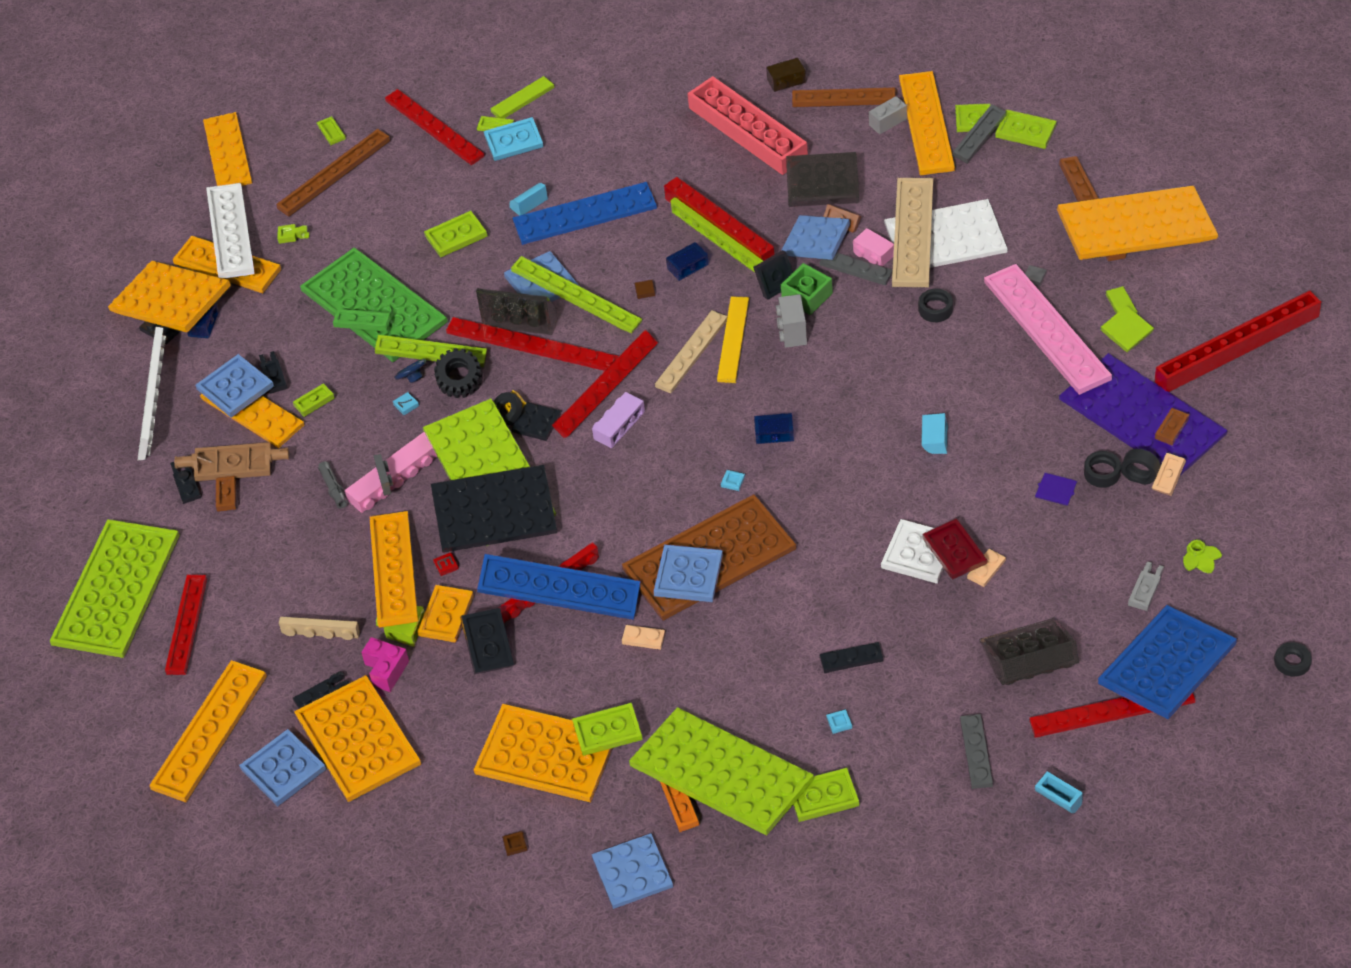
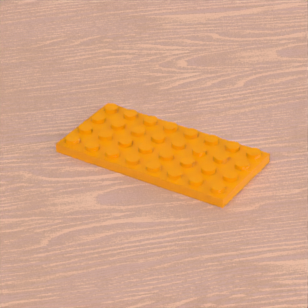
M1194 186L1059 204L1057 206L1059 216L1079 260L1200 243L1218 238V233Z

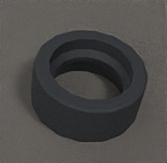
M936 288L923 292L918 301L920 316L926 321L935 323L947 320L953 312L952 296L947 291ZM936 300L944 302L947 306L940 310H931L925 304Z
M1143 449L1128 451L1121 465V472L1125 478L1144 485L1154 482L1160 469L1158 458L1151 452ZM1132 463L1144 465L1149 470L1138 469Z
M1097 451L1086 458L1084 462V477L1087 482L1102 488L1113 486L1118 482L1121 475V462L1116 455L1108 451ZM1098 463H1106L1112 466L1114 471L1111 474L1099 475L1094 473L1091 467Z

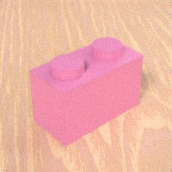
M866 228L853 240V252L858 257L867 259L869 263L883 267L893 258L894 244Z

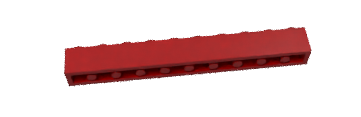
M1311 291L1297 296L1157 366L1154 382L1165 391L1170 392L1318 318L1321 301Z

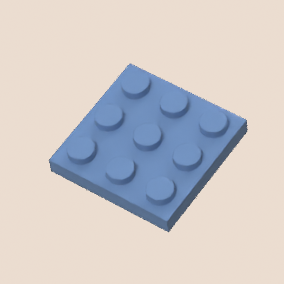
M799 215L782 250L786 251L787 256L833 260L850 226L849 219Z
M550 251L530 260L578 285ZM511 269L504 272V277L532 311L560 298L556 294L512 272Z
M239 354L196 384V388L200 393L230 417L236 415L274 387L273 382Z
M664 545L654 587V596L713 602L723 551Z
M288 729L239 765L240 769L277 807L326 770L325 765Z
M651 833L592 854V859L613 909L673 888V883Z

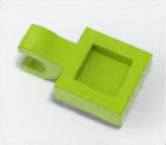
M295 224L278 226L277 239L279 244L295 242L296 238H309V232H307V226L305 225L296 227Z

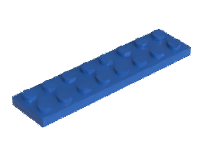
M647 182L512 217L523 245L657 209V205Z
M485 554L477 592L634 620L640 581Z

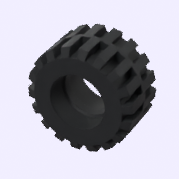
M454 348L452 352L447 350V354L444 355L442 353L440 355L441 360L437 359L436 366H434V375L439 389L441 388L443 394L447 393L448 397L454 395L455 398H459V395H462L465 398L468 393L471 396L474 394L473 390L477 391L479 389L478 384L481 385L482 371L477 357L473 356L470 351L466 353V350L461 348V351H458V348ZM457 367L469 370L463 379L452 380L448 377L449 373Z

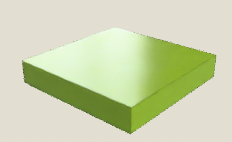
M990 104L955 105L957 132H969L990 107Z
M1126 305L1102 325L1100 330L1128 353L1149 336L1154 328Z

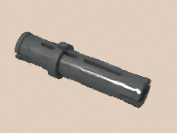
M326 461L321 462L318 465V470L329 489L330 497L334 499L337 508L346 507L348 500L343 493V487L339 485L330 464Z

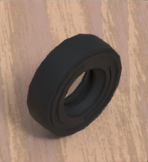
M509 392L501 393L495 398L493 402L506 425L515 423L522 412L521 400L515 394ZM506 403H510L511 409L509 413L502 415L503 406Z
M1290 642L1281 645L1276 650L1274 663L1278 671L1284 675L1297 677L1305 674L1310 669L1312 658L1311 653L1305 646ZM1294 654L1301 659V662L1297 665H1290L1285 661V657Z

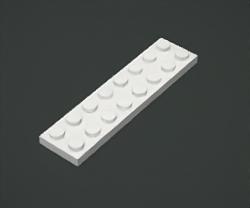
M241 183L207 187L218 277L230 278L254 274Z
M160 327L155 329L138 460H145L146 455L150 456L151 445L149 444H152L160 384V375L158 374H161L162 361L159 360H163V347L166 336L162 335L163 328Z

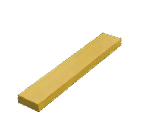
M731 296L717 382L736 383L749 297Z

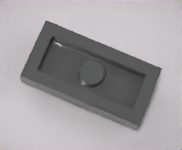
M381 454L374 455L384 496L392 494L390 486H393L391 474H386V472H389L387 460L383 461Z

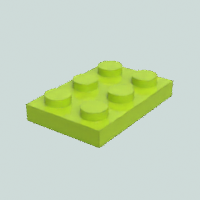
M1006 110V117L999 124L995 138L1046 149L1056 128L1057 121Z
M472 211L424 231L425 237L440 258L488 237L487 231Z
M632 703L572 719L583 756L643 740Z
M844 768L814 776L812 783L796 800L793 807L798 821L802 822L858 807L859 800L848 769Z

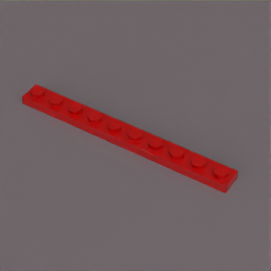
M455 317L452 318L446 329L447 334L603 371L618 357L613 354Z

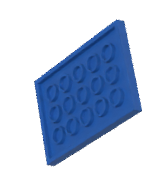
M1166 605L1098 678V684L1169 719L1236 645L1237 639Z

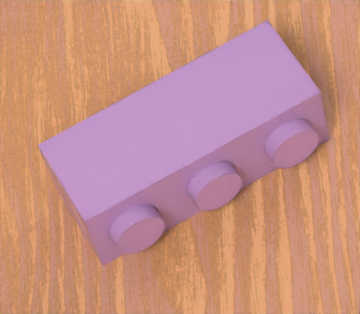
M625 392L604 413V416L593 425L594 440L613 448L645 412L644 401Z

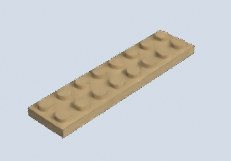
M933 178L897 179L892 287H929Z

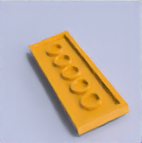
M236 112L203 119L217 186L241 183V186L252 184Z
M191 236L173 258L174 264L218 277L214 243ZM252 256L254 274L222 279L263 294L281 271V266Z
M203 394L200 395L203 401L227 415ZM260 396L236 415L230 417L277 448H280L304 426L302 420L263 396Z

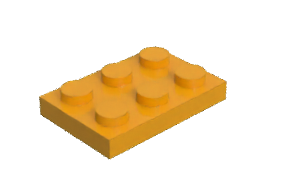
M435 585L417 631L418 636L456 643L462 629L460 617L467 615L474 597L473 591Z

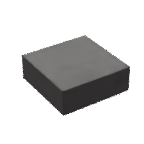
M1029 265L1025 275L1033 284L1040 286L1047 270Z

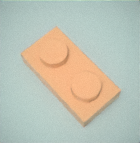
M1166 453L1152 489L1172 496L1186 460L1182 457Z
M988 549L984 554L987 564L969 572L967 575V579L983 587L986 586L1006 561V557L991 549Z
M626 625L622 644L661 650L665 630Z

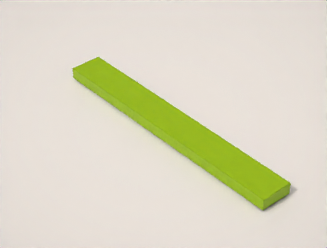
M674 197L671 200L673 214L750 270L755 272L753 267L763 262L762 259L679 199Z
M523 256L511 267V271L629 333H633L642 322L641 318Z

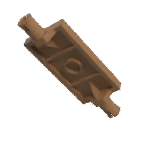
M270 442L195 448V454H192V456H175L174 462L176 469L192 467L194 469L195 481L216 480V478L235 476V478L270 476L272 461L289 460L288 448L271 449Z

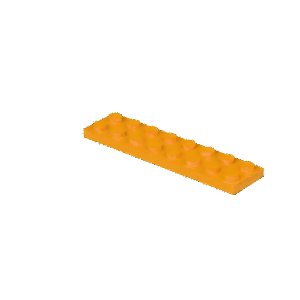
M933 71L899 75L903 102L907 105V120L919 175L955 171Z
M408 511L370 516L378 627L418 622Z
M232 660L229 662L149 785L151 790L185 803L187 802L266 679V672Z

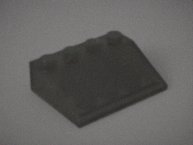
M856 152L786 156L789 207L859 203Z
M476 289L482 324L507 330L553 335L558 317L556 307L548 297Z
M1056 618L979 639L994 674L1002 685H1011L1015 681L1032 679L1036 675L1049 674L1054 670L1070 668L1079 663L1076 641Z

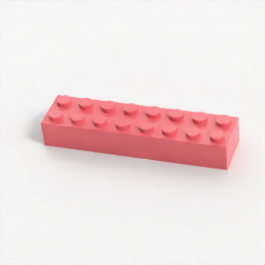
M712 76L688 93L689 109L780 174L784 175L808 158L807 142L715 77Z

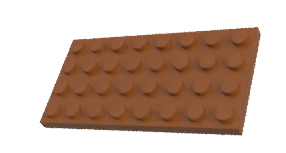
M753 494L623 563L622 569L631 580L640 581L639 591L662 621L699 602L654 596V587L664 545L722 550L723 557L715 590L716 593L796 550V544Z

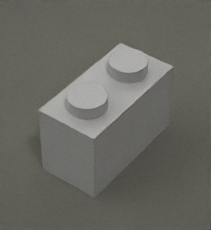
M896 96L869 111V126L879 134L907 119V105Z

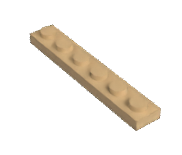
M711 310L657 380L655 387L672 393L727 322V316Z

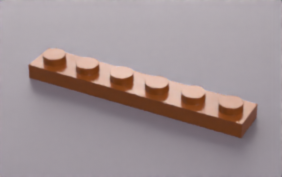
M895 87L792 90V107L881 105L895 97Z

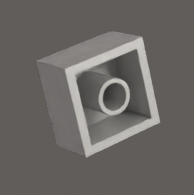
M800 294L778 297L779 305H776V314L780 317L776 319L777 327L780 330L782 329V331H779L780 342H784L785 348L807 345L806 321Z

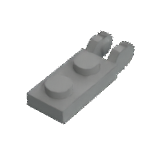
M1146 563L1129 598L1128 606L1148 611L1160 583L1164 566L1159 565L1154 575L1149 573L1152 569V563Z

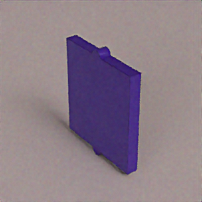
M1044 473L1041 483H1038L1039 488L1035 497L1068 506L1071 496L1074 495L1073 491L1077 481Z

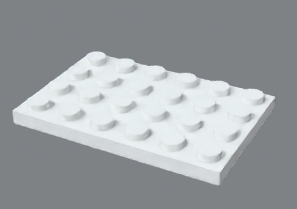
M988 199L932 210L930 268L1007 253L1005 241ZM895 217L884 219L889 238L893 244Z

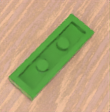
M337 309L333 325L338 328L387 331L391 317L390 313Z

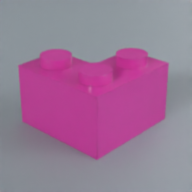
M371 637L361 652L364 663L367 666L373 667L369 673L372 685L391 692L409 663L407 651L399 646Z

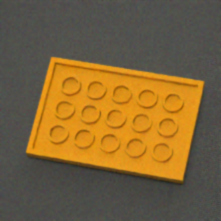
M151 261L113 300L108 308L110 311L120 315L188 332L231 284L226 279Z
M366 675L294 711L296 718L347 802L421 765L419 757Z
M502 704L474 767V774L591 803L613 748L583 756L572 720Z

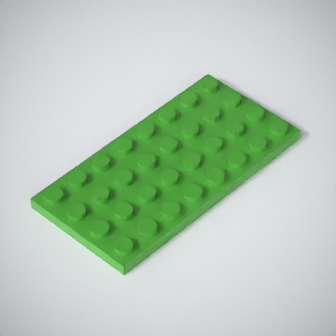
M356 248L348 251L300 286L303 293L334 317L337 309L390 313L391 318L387 331L351 329L374 348L378 335L424 340L448 322L446 316ZM384 355L392 362L400 358L397 356Z

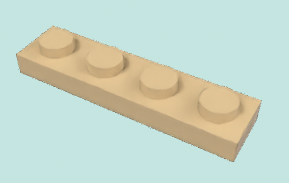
M280 617L279 620L281 632L287 636L298 634L306 637L323 636L327 639L342 637L345 640H351L352 638H359L360 634L358 623L355 621Z

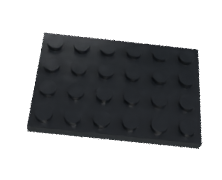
M544 465L431 484L442 553L557 533Z

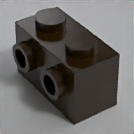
M798 57L766 67L767 80L774 92L806 83L805 69Z

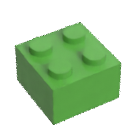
M803 263L781 284V297L800 294L803 311L811 315L833 294L832 278Z

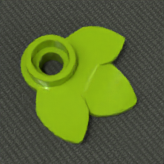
M1193 540L1187 546V554L1183 557V564L1188 571L1198 568L1205 573H1212L1214 570L1213 560L1221 558L1222 554L1214 546H1205L1201 540Z

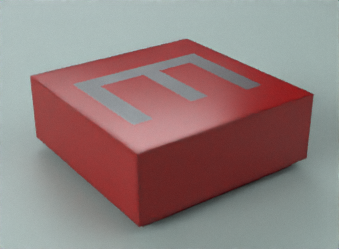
M451 552L433 559V563L440 576L459 569Z

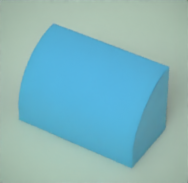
M538 183L510 201V208L520 216L537 207L548 199L546 185Z
M945 413L922 415V447L932 454H947L948 424Z
M1048 771L1035 785L1036 792L1070 813H1075L1082 805V792Z

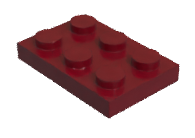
M957 518L922 534V539L952 580L987 564L986 557Z

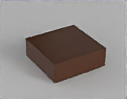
M652 280L634 283L637 299L655 296Z
M523 831L502 836L507 856L528 851Z

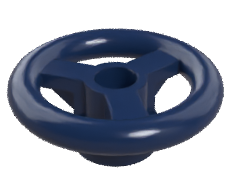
M423 358L399 371L394 378L399 380L407 377L410 383L416 381L423 376L420 372V367L426 364L427 360Z

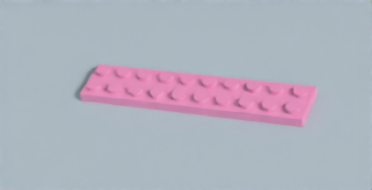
M1017 264L984 277V283L1079 395L1112 380V374Z

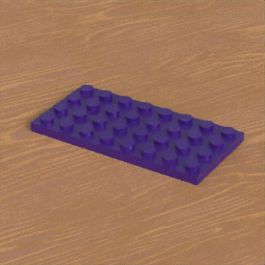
M1109 353L1100 362L1112 374L1111 381L1080 395L1070 386L1059 395V400L1133 449H1143L1154 454L1160 462V467L1166 453L1184 458L1186 462L1180 476L1227 434L1225 428L1168 391H1165ZM1171 408L1189 414V420L1173 446L1155 439V433Z

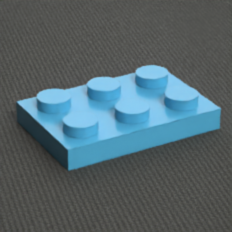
M533 117L484 131V136L494 161L543 147V142Z

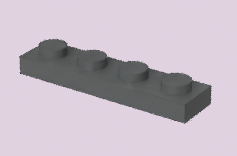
M991 104L953 151V156L968 164L1006 117V111Z
M837 252L833 260H820V266L885 286L893 274L892 269Z
M981 714L960 716L971 788L993 787Z

